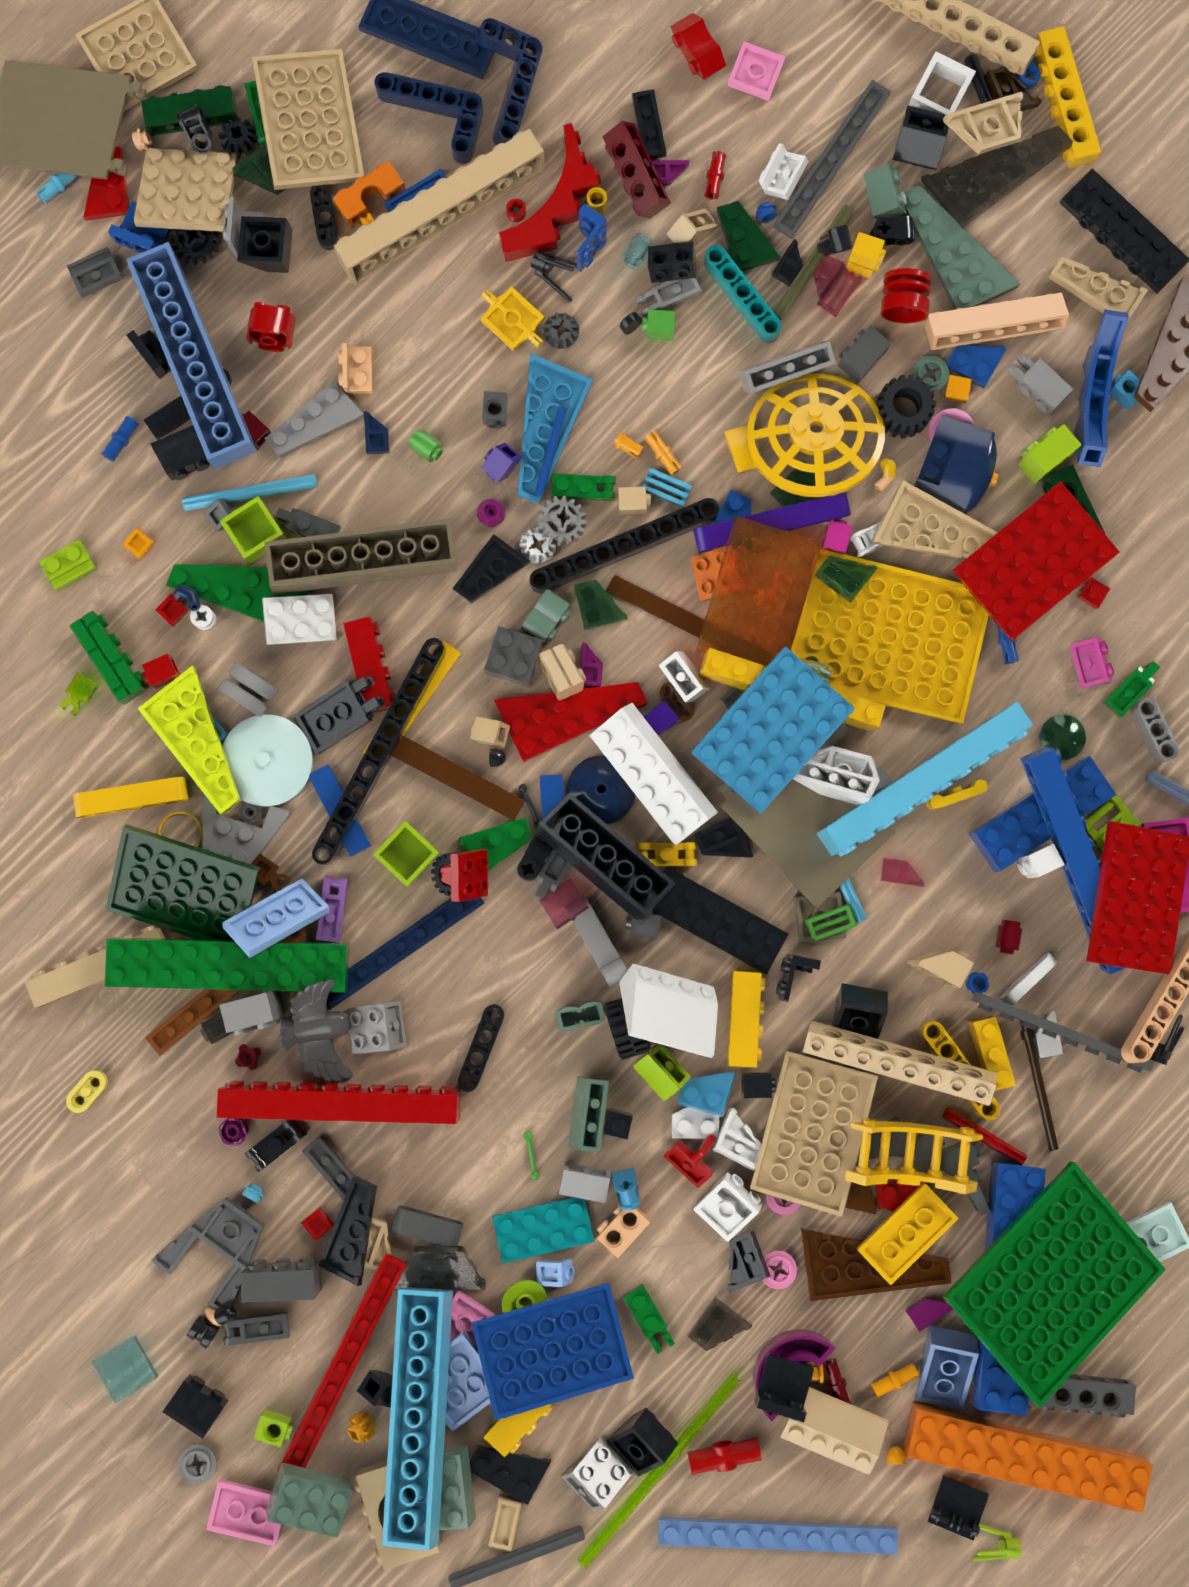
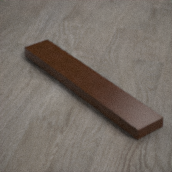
M402 736L392 754L396 759L515 821L525 800L405 736Z

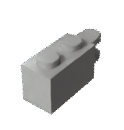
M1019 354L1016 359L1027 372L1024 373L1012 363L1006 368L1007 371L1018 381L1016 385L1019 387L1020 392L1035 401L1039 410L1050 415L1071 393L1073 388L1041 358L1034 364L1027 356Z

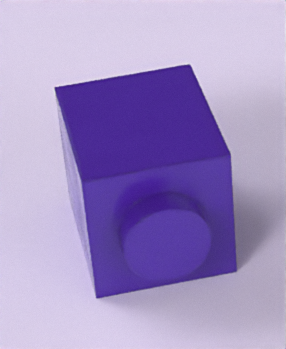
M666 701L644 716L658 736L679 721V718Z

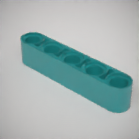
M719 245L710 246L705 255L704 266L759 338L765 343L775 342L781 330L779 318L725 249ZM716 256L720 261L713 262L710 260V257ZM731 274L734 276V279H725L723 275ZM744 291L748 296L742 298L737 292ZM759 309L762 314L754 315L751 310ZM771 326L775 329V332L769 333L765 330V327Z

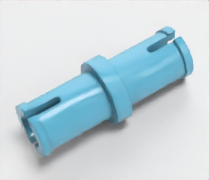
M58 173L56 176L52 175L50 181L35 193L42 202L47 204L59 192L63 193L66 190L65 187L79 176Z

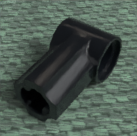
M848 225L828 230V234L820 237V241L817 244L818 252L822 253L825 257L852 249Z

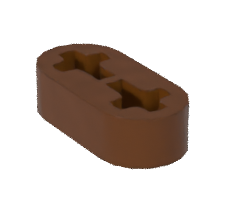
M671 682L663 684L659 692L661 700L663 702L666 701L680 722L689 721L694 714L692 703L685 702L676 689L674 697L677 700L675 702L670 696L666 698L664 696L666 693L665 688L668 687L671 690L674 686ZM678 703L683 708L689 707L687 712L689 716L678 715L680 708L677 706Z

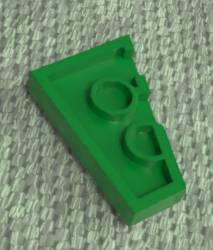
M526 817L459 837L463 852L487 849L489 871L532 840Z

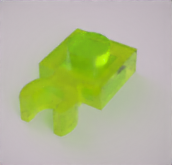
M77 672L65 691L70 694V697L62 701L60 708L66 710L68 705L73 704V710L70 714L77 716L81 709V701L88 704L99 684Z

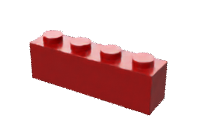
M370 616L343 623L356 679L359 680L362 677L367 678L371 676L375 683L369 689L361 692L366 702L374 697H383L386 705L372 712L373 714L388 710L395 698V692L393 688L389 689L387 680L391 679L388 666L384 667L382 658L386 657L383 644H378L377 636L380 635L378 623H373Z

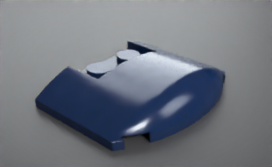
M942 415L915 487L964 514L968 513L981 501L991 482L997 458L995 433Z

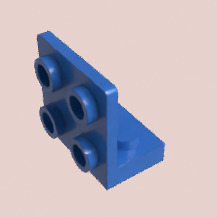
M132 202L122 225L118 227L111 224L108 233L114 242L139 253L164 244L170 229L136 227L134 216L137 203Z
M585 203L579 210V229L587 237L576 253L577 270L580 272L584 267L588 268L594 259V253L597 249L601 250L608 239L606 238L608 231L607 219Z

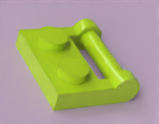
M1118 795L1109 799L1087 819L1084 818L1087 826L1085 828L1087 835L1102 852L1107 822L1097 831L1093 825L1114 807L1118 813L1108 821L1135 826L1142 825Z

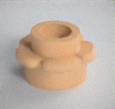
M138 128L136 132L132 133L133 142L139 151L150 148L152 138L148 131Z

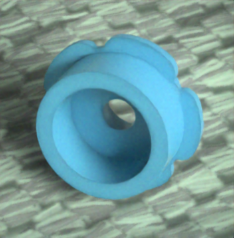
M253 1183L249 1187L244 1185L243 1196L257 1204L261 1198H264V1195L261 1194L262 1188Z

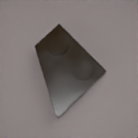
M1007 67L989 70L986 73L985 78L995 100L1022 92L1023 99L1020 102V111L1037 108L1041 104V100L1038 97L1033 99L1025 91L1027 86L1017 79L1015 74L1010 72Z

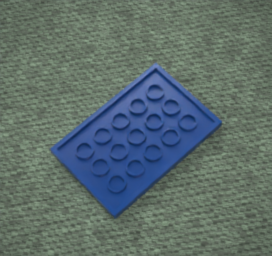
M608 1282L471 1322L495 1421L634 1379Z

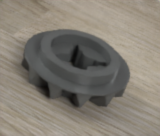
M556 312L555 315L548 317L544 324V338L554 348H568L578 339L579 325L575 318L566 312L564 314ZM564 323L567 332H563L560 338H558V330L555 328H559Z

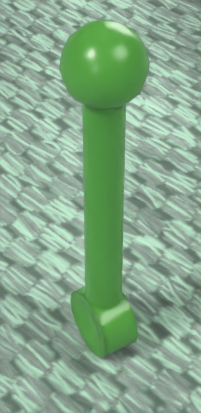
M526 1131L523 1137L527 1141L532 1170L530 1177L532 1180H538L540 1175L536 1171L531 1142L533 1134L530 1131Z

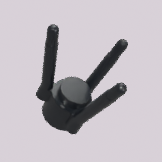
M538 250L531 262V267L536 269L535 275L542 278L568 302H571L572 298L544 273H549L553 265L565 270L574 271V268H577L576 263Z
M1182 1014L1178 1015L1165 1045L1159 1043L1150 1060L1167 1065L1184 1031V1027L1179 1028L1183 1018Z

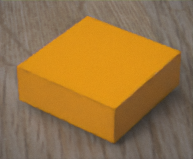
M949 375L944 399L967 403L972 379Z
M136 527L122 545L142 560L156 543Z

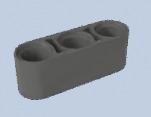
M399 1205L392 1230L446 1247L457 1248L464 1224L454 1219Z

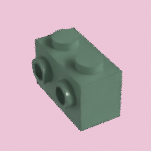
M886 164L864 173L872 215L876 220L894 218L906 213L904 205L907 204V200L900 188L899 183L902 182V177L898 169H895L890 164Z

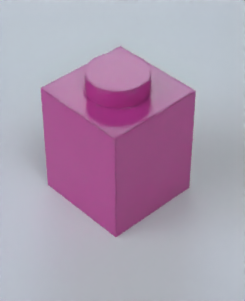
M841 519L830 520L821 549L845 554L852 526L847 525V522Z

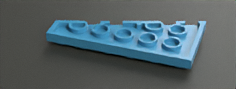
M531 353L518 496L539 505L543 496L536 495L535 489L558 406L567 408L546 488L588 395L593 379Z

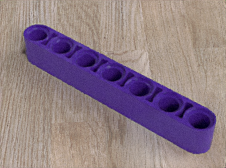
M844 492L693 529L698 552H704L730 544L733 545L844 518L851 515L847 493Z

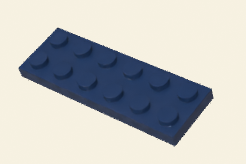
M370 0L358 26L359 31L482 80L495 53L478 44L476 32L479 27L411 0ZM484 30L487 35L492 36L491 32Z

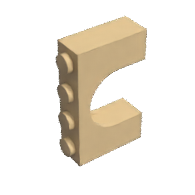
M387 1460L360 1468L356 1478H354L355 1489L357 1493L361 1492L363 1499L361 1502L363 1515L368 1516L370 1525H368L371 1540L375 1539L377 1545L375 1549L376 1558L379 1564L382 1563L384 1571L440 1553L441 1548L440 1537L439 1545L429 1551L382 1546L384 1516L381 1510V1500L385 1496Z

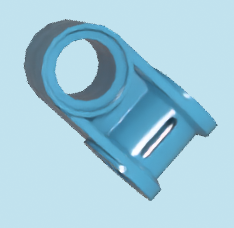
M634 1167L612 1172L611 1175L620 1208L625 1211L638 1208L640 1197Z

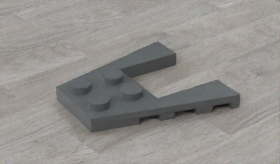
M226 1197L151 1261L170 1275L195 1240L200 1238L235 1264L208 1302L216 1310L224 1306L231 1308L241 1287V1272L250 1264L265 1224L229 1197Z

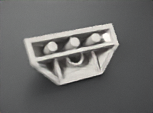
M835 746L818 750L793 778L820 795L858 806L870 801L880 781L872 756Z

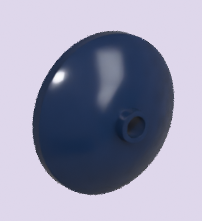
M595 756L582 761L575 767L568 779L567 794H572L606 824L617 822L623 818L634 803L635 793L606 756ZM599 785H604L606 787V791L604 793H599L597 791V787Z

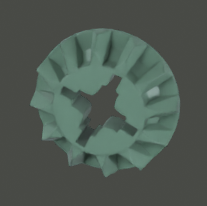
M925 356L917 361L912 375H914V380L921 378L923 379L922 384L926 385L928 383L931 386L929 391L932 392L940 390L947 383L949 369L941 358ZM927 370L930 372L938 370L933 376V380L931 377L924 379Z

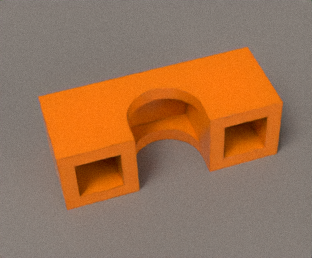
M388 161L385 164L376 166L373 172L367 176L359 177L347 189L339 190L335 197H333L336 209L351 229L360 223V217H366L368 211L364 201L368 196L376 194L383 197L385 201H388L405 191L406 188L403 180Z

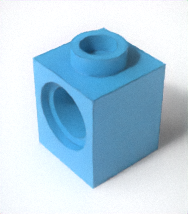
M1130 370L1123 376L1119 373L1112 380L1111 386L1113 387L1110 390V396L1126 410H1129L1137 402L1133 396L1140 379ZM1123 385L1130 388V393L1123 389Z

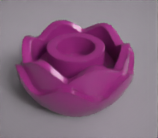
M486 499L478 506L477 518L485 526L495 527L504 521L505 508L496 499Z
M225 1118L218 1129L222 1142L227 1145L238 1146L248 1136L247 1123L241 1118Z

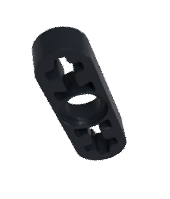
M325 184L312 186L310 189V199L317 239L323 249L333 250L339 237L332 196L328 186ZM320 191L324 194L323 201L325 205H320L318 192ZM328 212L331 216L328 221L321 222L318 219L319 214ZM324 229L329 230V234L332 237L330 242L325 240L326 234Z

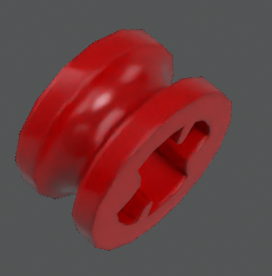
M515 198L507 203L506 214L510 221L521 222L526 217V205L521 199ZM518 206V209L521 208V210H519V214L515 215L513 211V207Z

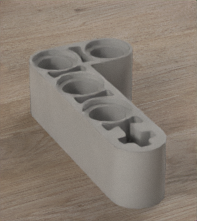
M585 896L565 908L609 987H612L619 983L628 970Z

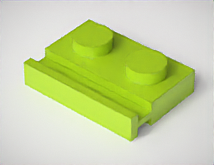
M80 539L39 561L54 590L57 592L97 570Z

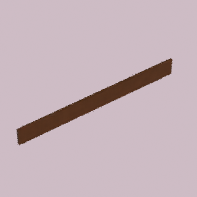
M614 575L606 591L736 657L767 666L773 657V654Z

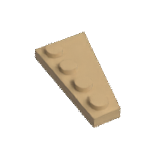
M1061 257L1048 276L1049 279L1101 313H1104L1105 309L1126 312L1129 316L1128 320L1149 290L1143 287L1138 289L1130 286V282L1125 280L1117 281L1109 278V274L1104 272L1096 273L1089 270L1088 266L1065 257Z

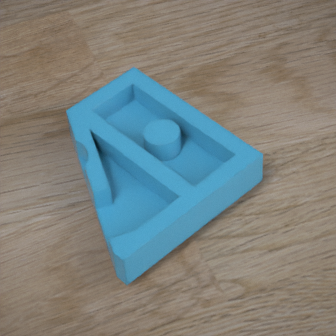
M730 1071L689 1079L681 1088L677 1103L723 1117L736 1073Z

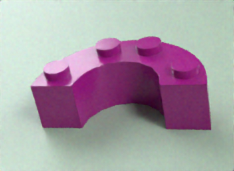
M805 1329L789 1330L773 1337L765 1344L755 1361L753 1370L755 1393L758 1389L767 1354H773L796 1362L802 1360L810 1361L820 1367L834 1351L833 1343L825 1336ZM763 1410L771 1421L776 1418L777 1414Z

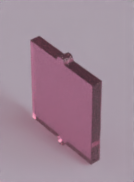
M571 878L561 884L555 892L551 891L543 900H539L557 930L569 921H574L579 914L589 908Z

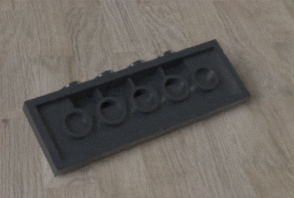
M1093 168L1059 202L1078 220L1082 228L1088 229L1100 244L1105 245L1116 259L1121 260L1133 275H1137L1156 294L1189 262V258Z

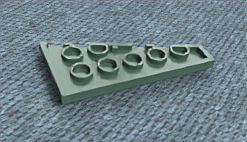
M920 185L904 192L907 204L904 205L905 214L913 217L914 231L954 310L982 305L1018 288L1020 284Z

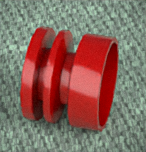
M899 268L885 273L882 290L885 296L881 300L880 311L882 318L903 324L918 323L926 320L929 316L930 300L928 296L931 293V275L925 271L912 268Z

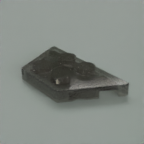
M415 1246L394 1289L398 1291V1289L411 1287L442 1290H486V1280L480 1277L476 1265L468 1258V1253L463 1246Z

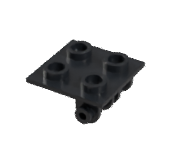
M943 1475L927 1522L974 1541L975 1536L978 1537L980 1531L978 1526L989 1494Z

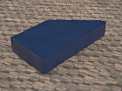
M364 411L367 455L390 453L388 429L371 416L369 412Z

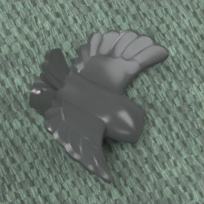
M334 979L308 985L304 991L298 992L296 997L290 1000L292 1006L289 1010L292 1015L282 1018L280 1024L281 1033L279 1035V1045L285 1051H289L296 1043L298 1044L299 1060L303 1063V1071L311 1073L314 1078H321L325 1083L331 1081L339 1083L342 1080H349L353 1077L352 1071L338 1057L333 1044L334 1038L347 1034L350 1028L347 1013L340 1011L327 1012V997L331 988L336 983Z

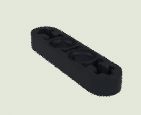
M497 1004L486 1007L458 1077V1086L463 1091L470 1092L476 1089L484 1072L505 1016L503 1008ZM494 1008L498 1009V1014L501 1015L500 1019L496 1018L493 1022V1026H497L496 1030L489 1026H483L484 1021L489 1023L491 1016L488 1015V1011H493ZM482 1030L491 1032V1042L485 1044L479 1040V1034ZM474 1052H480L483 1055L484 1061L481 1065L472 1064L470 1057ZM467 1065L472 1069L480 1070L479 1074L474 1072L472 1080L475 1081V1084H470L469 1087L464 1086L465 1081L462 1080L463 1077L469 1075L470 1070H466Z

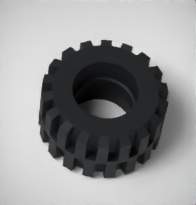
M900 375L898 380L893 378L889 384L886 383L875 404L879 409L880 416L883 418L886 434L890 431L892 432V437L896 438L897 435H900V439H905L909 435L911 438L917 432H922L934 415L936 400H933L934 392H929L931 386L928 383L926 385L922 384L923 379L914 380V375H909L905 379V375ZM900 397L910 399L916 406L917 414L910 417L900 415L893 406V400Z
M622 998L605 1003L604 1010L619 1057L624 1060L650 1052L649 1041L628 1035Z

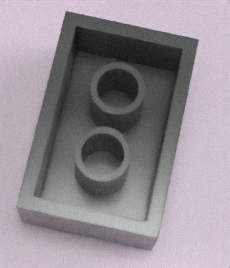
M312 1257L301 1258L300 1262H291V1259L288 1258L277 1259L276 1263H267L265 1259L252 1261V1264L248 1265L241 1272V1302L314 1300L322 1290L321 1267L318 1266L320 1261H314Z

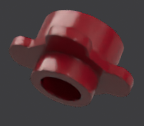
M246 1044L240 1045L235 1064L238 1067L243 1066L248 1067L250 1070H255L258 1067V1056L261 1055L260 1048H250Z

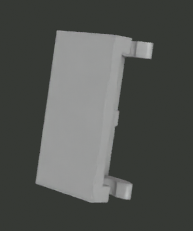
M565 1162L559 1194L606 1203L611 1170Z

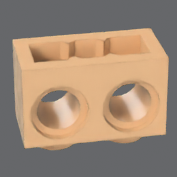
M618 1204L613 1210L615 1215L609 1221L605 1219L597 1228V1239L617 1258L650 1223L649 1218L638 1208L625 1211ZM626 1213H633L636 1216V1220L631 1224H627L623 1221V1216ZM612 1230L618 1231L620 1238L617 1241H610L607 1238L608 1232Z

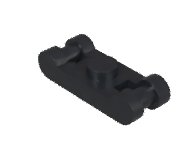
M297 1120L285 1121L245 1153L247 1158H251L256 1164L255 1168L258 1172L307 1135L305 1130H301L296 1124ZM287 1129L293 1134L291 1139L284 1133ZM263 1148L269 1155L265 1159L259 1154V1151Z

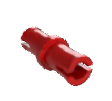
M716 151L712 153L710 169L707 170L706 174L708 181L704 196L713 200V197L715 200L718 199L720 184L725 175L723 168L726 154L722 151H717V156Z

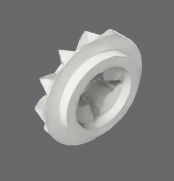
M537 527L528 529L522 535L519 545L521 554L529 559L531 563L541 564L553 557L556 550V541L554 540L550 544V537L546 536L543 538L542 533L544 530H538ZM534 537L538 542L545 541L542 544L543 553L537 548L531 549L534 545Z

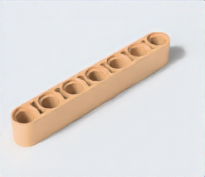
M1189 934L1173 960L1171 972L1169 975H1164L1122 1046L1121 1055L1128 1063H1142L1151 1058L1189 992ZM1180 969L1184 973L1183 979L1180 977ZM1169 989L1173 993L1172 999L1169 997L1168 994ZM1158 1008L1161 1010V1018L1157 1015ZM1146 1028H1148L1150 1031L1149 1038L1146 1036L1145 1033ZM1135 1047L1139 1051L1138 1057H1136L1134 1054Z

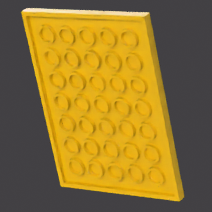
M816 547L790 651L834 689L886 705V707L963 725L989 615L963 583Z

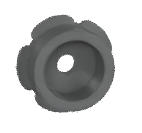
M247 802L242 805L243 808L240 809L239 816L245 823L253 824L261 819V806L252 805Z

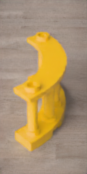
M861 1118V1122L851 1123V1128L862 1131L858 1166L853 1170L846 1171V1181L869 1186L887 1184L888 1179H898L899 1184L920 1186V1181L935 1183V1188L965 1195L977 1191L978 1182L969 1180L967 1169L970 1143L982 1140L983 1135L974 1133L973 1128L960 1127V1130L918 1123L876 1121L869 1118ZM881 1132L878 1164L875 1165V1168H869L872 1133ZM891 1132H907L904 1162L900 1169H891L887 1166ZM917 1133L934 1135L931 1166L927 1172L915 1171L913 1167ZM944 1136L961 1140L958 1170L954 1177L943 1175L940 1170Z

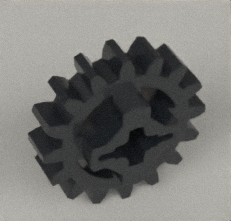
M173 229L175 234L170 235L173 242L171 246L173 250H176L177 256L179 258L183 257L186 263L192 259L194 265H197L200 259L205 264L207 256L213 259L212 251L218 252L219 249L216 244L221 243L218 237L219 231H208L210 239L206 237L207 233L203 230ZM182 239L185 241V248L182 247Z

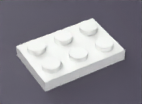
M333 594L262 599L266 645L337 640Z

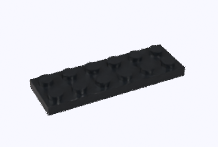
M666 866L664 873L676 884L670 895L659 905L654 913L767 975L789 934Z

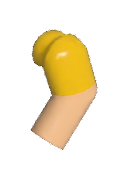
M884 458L880 462L883 476L874 484V488L880 493L896 479V463L889 458Z

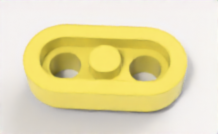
M99 1070L88 1072L73 1088L66 1099L67 1107L72 1112L81 1113L88 1110L104 1092L108 1085V1078L105 1073ZM94 1078L99 1079L100 1084L98 1086L93 1084ZM79 1096L84 1098L83 1104L78 1103L77 1099Z

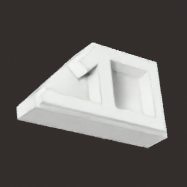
M1049 1011L1046 1019L1057 1023L1055 1011ZM1041 1028L1036 1030L1035 1043L1039 1058L1063 1054L1059 1035L1055 1039L1042 1034L1043 1029Z

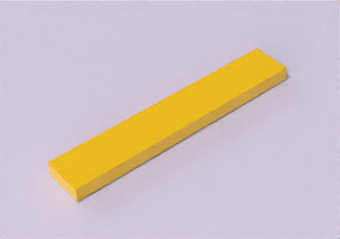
M443 640L442 643L446 650L445 657L402 736L406 734L462 655L461 652ZM439 645L432 655H437L440 652L441 647ZM424 665L419 675L428 674L429 666ZM409 686L407 695H416L419 690L418 686ZM400 705L396 709V715L404 716L408 711L407 706ZM393 725L388 726L385 729V735L387 737L394 736L397 731L396 727ZM378 746L374 749V756L377 758L385 754L384 746Z

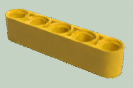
M173 777L73 794L76 818L92 817L189 800L186 777Z
M926 1020L920 1025L919 1034L934 1055L943 1057L940 1052L941 1047L948 1044L950 1053L943 1058L970 1065L940 1023ZM930 1025H934L937 1030L936 1035L932 1038H929L927 1035V1028ZM994 1097L991 1100V1112L988 1114H984L982 1111L984 1104L966 1099L975 1113L984 1119L994 1120L1000 1114V1106Z

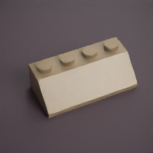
M809 1387L804 1404L807 1412L805 1422L783 1416L781 1419L780 1438L870 1475L880 1455L888 1420Z

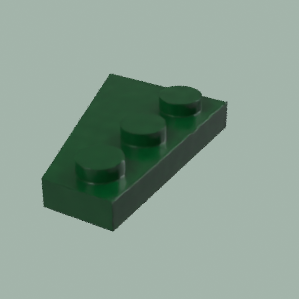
M739 201L717 207L716 212L731 258L741 271L780 260L779 254Z

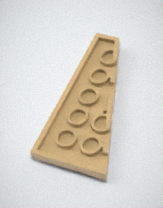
M903 480L900 482L871 543L966 559L998 532Z

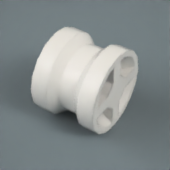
M200 605L199 610L191 611L190 620L200 630H210L216 624V614L208 606Z

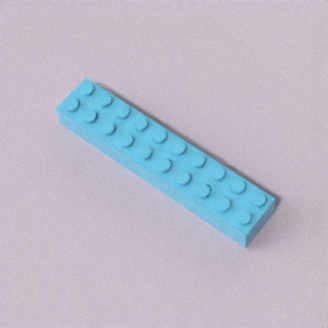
M1018 702L1014 703L873 795L870 801L856 806L816 834L831 856L839 854L841 857L844 854H848L857 848L856 842L861 844L876 835L874 830L877 829L879 832L896 822L894 817L898 819L907 815L915 809L914 804L918 806L934 797L932 792L936 794L953 784L951 779L953 781L961 779L972 772L971 768L974 769L984 764L992 756L1008 748L1009 744L1028 735L1027 729L1033 726L1032 722Z
M411 1287L398 1289L382 1546L429 1551L439 1545L453 1290Z

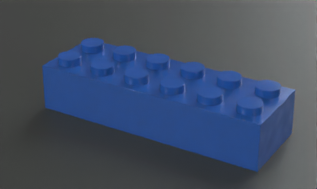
M1091 756L1082 758L1063 771L1069 777L1070 785L1068 786L1071 793L1077 798V809L1082 817L1117 795ZM1033 791L969 833L994 872L1004 870L1050 839Z

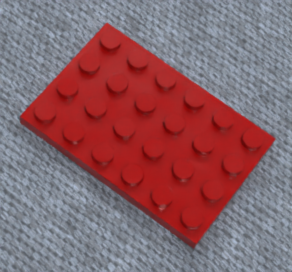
M1060 481L952 571L1003 633L1012 641L1107 564L1120 551Z
M1114 821L1107 822L1087 962L1169 975L1173 965L1188 866L1189 836Z

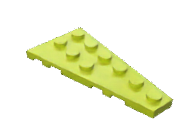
M192 665L141 705L138 710L216 810L223 816L237 805L241 799L196 669Z

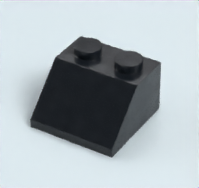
M241 216L237 261L265 272L289 273L292 228L287 219Z
M194 425L150 443L164 471L172 481L182 480L189 473L203 471L210 465Z
M842 983L836 999L832 1026L878 1039L888 1013V992Z
M189 1374L162 1412L203 1439L229 1400L225 1398L221 1391L217 1389L212 1390L206 1386L205 1381L200 1377Z
M647 1407L633 1414L607 1439L611 1447L638 1477L665 1464L679 1444Z

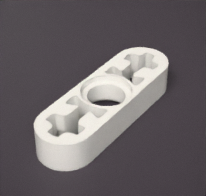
M1049 952L1046 953L1000 996V999L1007 1004L1014 1005L1058 961Z

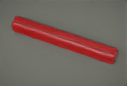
M947 1107L943 1112L942 1118L958 1128H973L974 1133L983 1135V1139L979 1141L1018 1165L1022 1166L1027 1159L1025 1153L955 1110Z

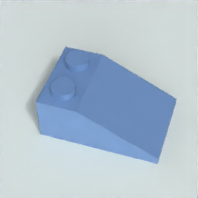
M935 1326L929 1327L915 1396L916 1401L963 1410L979 1357L978 1339L975 1335Z

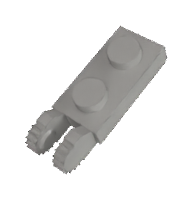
M696 278L666 281L651 288L650 291L639 295L635 300L640 305L653 298L655 299V304L642 310L643 316L647 317L648 309L665 310L700 294L702 289Z

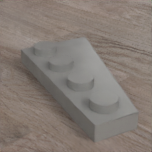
M334 381L265 437V440L281 458L306 446L307 443L317 438L319 440L336 429H342L347 424L364 418V414Z

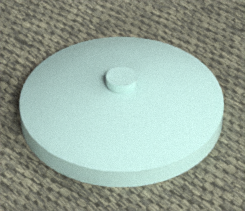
M262 715L261 718L253 716L242 721L232 729L222 746L240 799L252 805L275 807L293 800L304 790L310 780L309 775L313 771V751L304 732L293 722L280 716Z

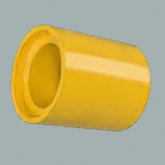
M595 187L587 193V206L600 215H603L607 209V194L602 188ZM595 199H599L602 201V203L596 205L593 204L592 201Z

